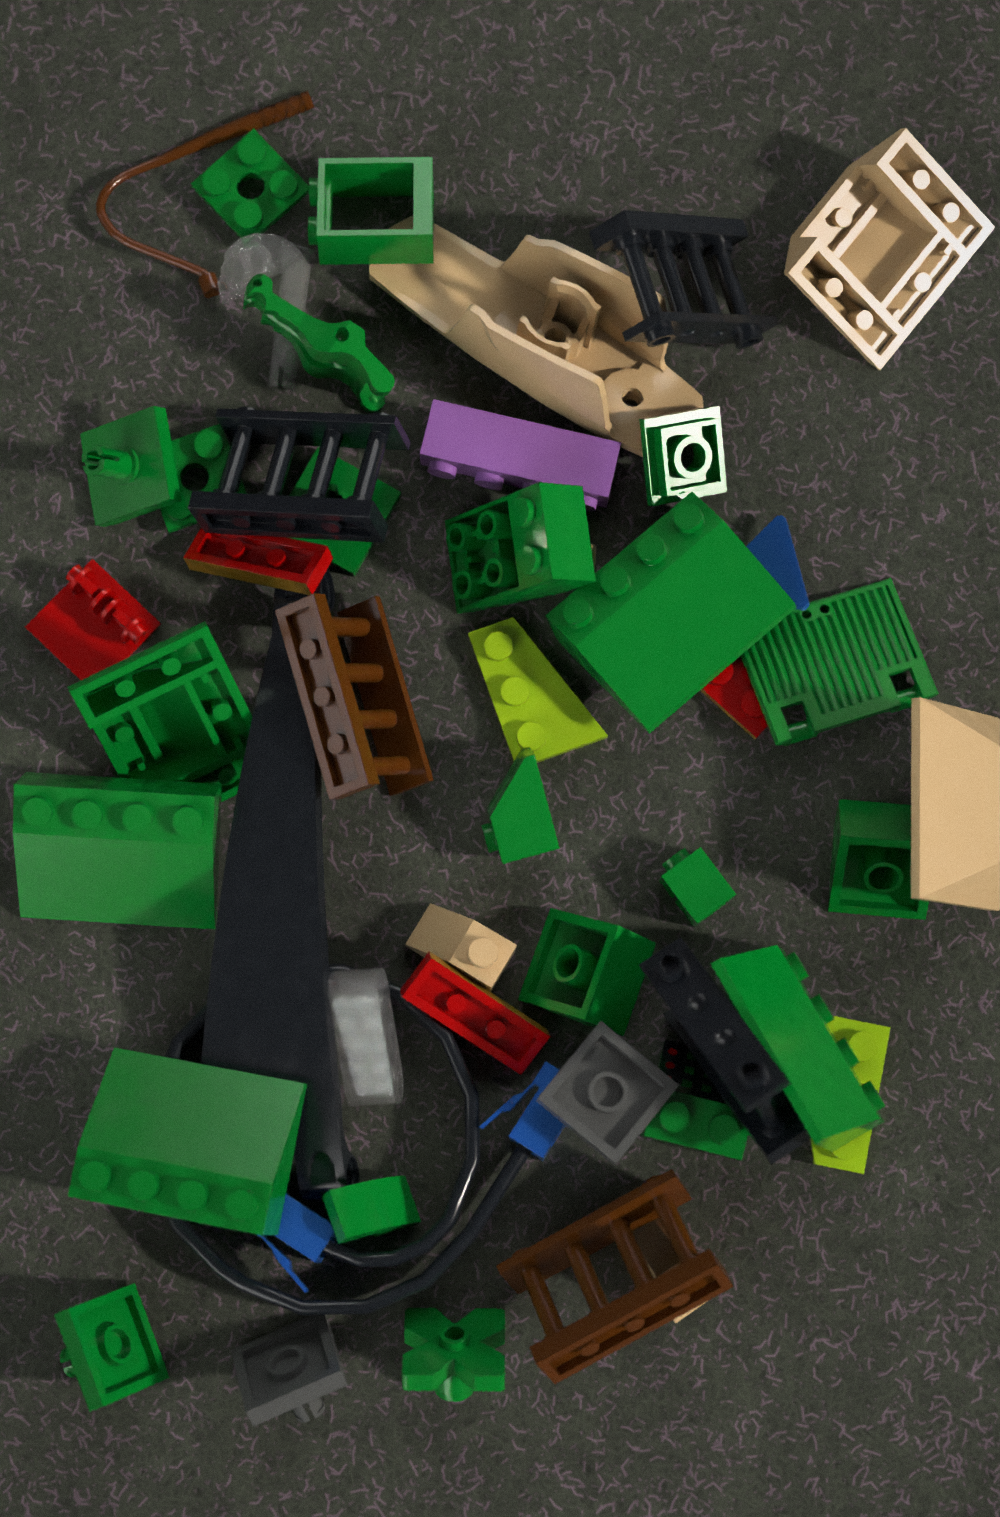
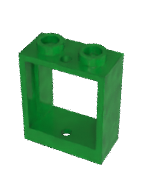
M433 157L318 158V178H309L310 207H317V216H308L309 246H318L319 265L434 264ZM413 196V229L332 230L333 197Z

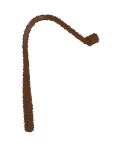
M308 90L299 93L300 95H294L276 104L274 103L259 109L257 112H251L214 128L157 157L119 173L105 184L96 201V213L101 225L112 238L122 245L199 276L198 282L205 298L209 299L221 294L222 288L214 272H209L196 264L138 242L116 229L106 214L105 205L114 188L138 174L245 135L253 128L257 131L262 129V127H268L273 125V123H278L286 118L303 113L305 110L313 109L314 105Z

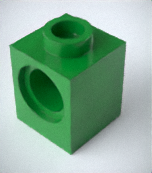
M701 847L692 854L686 848H683L662 864L667 872L660 877L659 882L672 899L675 896L677 897V900L674 902L693 927L697 926L736 896L734 890Z

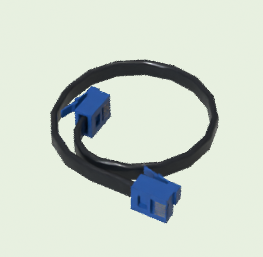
M329 964L330 982L345 981L400 1003L442 1044L464 1095L465 1160L443 1216L422 1238L393 1251L360 1252L343 1244H338V1242H335L336 1236L330 1221L286 1193L279 1233L274 1236L313 1262L321 1263L325 1255H329L356 1267H397L431 1252L458 1222L481 1163L480 1128L482 1130L485 1129L502 1113L511 1112L534 1087L538 1088L536 1094L509 1134V1140L517 1144L516 1148L464 1230L422 1274L366 1299L305 1300L250 1278L229 1264L187 1220L166 1216L171 1230L218 1277L242 1292L299 1315L371 1314L430 1288L478 1238L530 1154L544 1161L565 1125L536 1102V1099L560 1070L545 1062L533 1082L522 1093L510 1098L480 1125V1095L453 1033L444 1024L402 998L400 993L402 986L347 964ZM207 1004L172 1038L165 1057L179 1060L184 1059L188 1048L204 1033ZM258 1235L271 1247L275 1259L300 1288L307 1293L309 1289L292 1270V1261L267 1238V1235Z

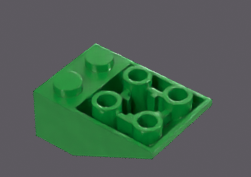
M538 482L445 520L446 543L449 551L453 581L452 588L457 614L561 594L596 581L583 486Z

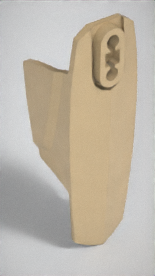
M413 216L393 225L389 229H413ZM434 223V264H369L368 271L371 281L471 357L548 408L601 438L621 442V448L643 457L639 419L704 408L702 395L665 364L664 357L668 343L656 347H648L646 342H625L622 332L644 320L630 277L556 240L538 239L532 235H526L506 261H500ZM656 292L662 312H667L664 297ZM631 399L634 400L638 406L631 407L626 405L623 401Z

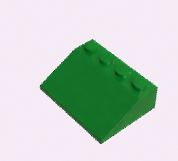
M692 491L595 573V582L577 588L545 617L556 639L566 651L650 734L797 607L795 602L724 520Z
M25 772L14 784L13 843L20 917L216 929L222 784Z
M774 945L719 958L711 963L742 1019L788 1078L790 1085L783 1090L815 1145L833 1152L884 1122L879 1113L880 1109L886 1107L884 1101L871 1080L864 1084L861 1083L853 1069L855 1065L860 1063L858 1057L845 1037L838 1041L827 1025L834 1020V1017L820 994L811 998L802 982L809 975L794 951L786 955L782 948Z
M114 1047L77 1147L68 1197L262 1236L278 1235L307 1084Z

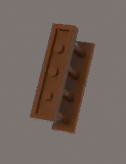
M313 593L275 610L329 800L342 799L380 784L378 776H384L390 796L398 795L434 781L380 596L371 597L337 612L338 617L331 616L326 595ZM337 636H344L351 663H345ZM351 683H357L365 710L358 709ZM364 729H371L378 757H372Z
M673 1169L661 1175L648 1178L640 1187L531 1247L517 1250L511 1258L496 1265L499 1274L518 1295L526 1290L528 1291L546 1335L543 1340L529 1348L536 1365L554 1384L734 1287L726 1269L710 1248L698 1254L677 1207L692 1200ZM659 1218L680 1263L671 1270L653 1278L633 1231ZM615 1242L635 1287L629 1293L609 1303L589 1256ZM571 1266L590 1312L587 1316L564 1327L545 1280Z

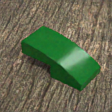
M405 1175L385 1177L329 1190L322 1196L338 1244L372 1234L377 1237L412 1227L422 1222Z

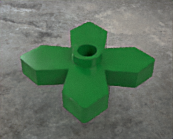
M407 1308L405 1310L404 1343L414 1349L403 1354V1390H434L439 1398L450 1402H458L469 1398L474 1391L500 1392L505 1389V1355L495 1350L505 1344L504 1309L475 1308L457 1323H452L436 1308Z

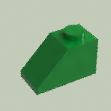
M530 747L521 749L486 809L490 823L481 825L488 852L498 851L502 864L560 849L535 754Z

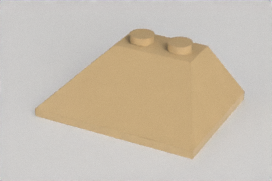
M901 128L850 164L790 238L784 274L871 365L881 370L995 227L906 128Z
M921 697L911 698V899L986 911H999L1000 719Z

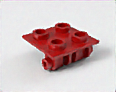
M92 558L84 567L77 564L67 573L66 579L69 583L25 628L78 679L83 680L129 658L153 634L161 623Z

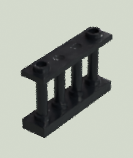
M623 210L589 231L594 250L615 251L618 256H623L644 318L643 321L622 332L625 342H646L648 347H656L666 343L735 344L737 349H742L761 342L764 339L762 335L764 332L779 325L777 317L774 315H750L730 254L734 251L732 246L749 237L743 219ZM643 253H647L649 258L654 259L671 312H662ZM673 255H677L678 259H683L701 313H692ZM703 257H706L707 261H712L730 314H722Z
M246 406L237 409L217 408L215 417L232 441L219 487L212 492L192 491L188 504L189 511L205 533L384 543L388 524L374 500H372L385 449L409 450L411 443L397 416L384 412L345 414L257 410ZM251 444H274L275 448L263 490L257 494L237 493ZM295 446H319L320 449L307 494L302 496H282ZM340 447L364 448L365 451L353 495L347 497V499L326 498Z
M681 937L640 963L641 971L670 1009L663 1014L666 1021L771 1165L810 1140L809 1133L791 1102L782 1091L790 1085L788 1078Z

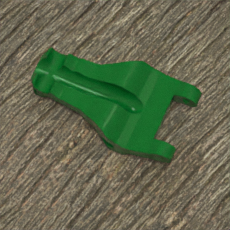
M265 274L253 276L245 289L243 309L245 310L248 307L258 308L262 314L260 324L272 326L275 332L291 342L303 368L310 376L318 379L333 378L341 380L350 387L365 412H379L385 404V396L391 392L394 386L395 379L388 369L366 347L365 330L350 320L340 323H327L314 318L273 293L271 278Z

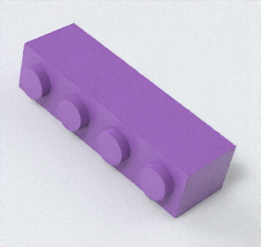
M433 399L420 450L421 465L428 466L427 472L436 477L455 479L456 473L475 477L474 483L476 485L492 490H501L503 484L524 489L538 482L583 486L586 511L594 512L597 506L607 508L621 442Z

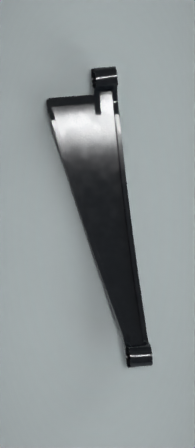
M327 569L314 593L325 594L329 609L332 611L335 602V590L332 575ZM275 588L272 636L249 730L222 881L208 988L201 1064L307 1084L294 1157L299 1191L303 1201L321 1202L323 1201L322 1196L329 1190L360 1183L357 1160L348 1150L342 1122V1100L333 1022L325 910L321 769L275 610L309 595Z

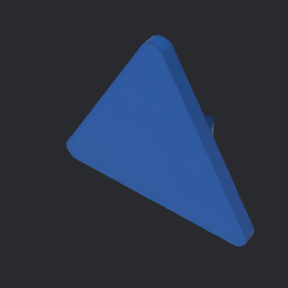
M778 515L746 547L795 602L797 607L795 610L803 611L809 607V599L788 522L784 516Z

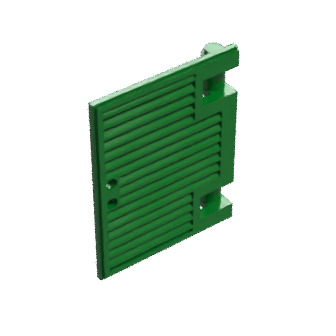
M891 578L809 602V607L803 611L793 610L741 655L775 746L782 745L785 747L814 738L818 733L881 713L889 711L894 713L911 708V698L921 697L930 699L939 694ZM821 608H825L828 613L820 611ZM909 671L914 681L913 687L896 692L890 676ZM802 704L806 719L787 725L782 710Z

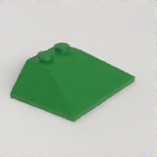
M205 621L68 686L69 692L89 729L93 728L120 778L222 784L221 802L237 795L252 714Z

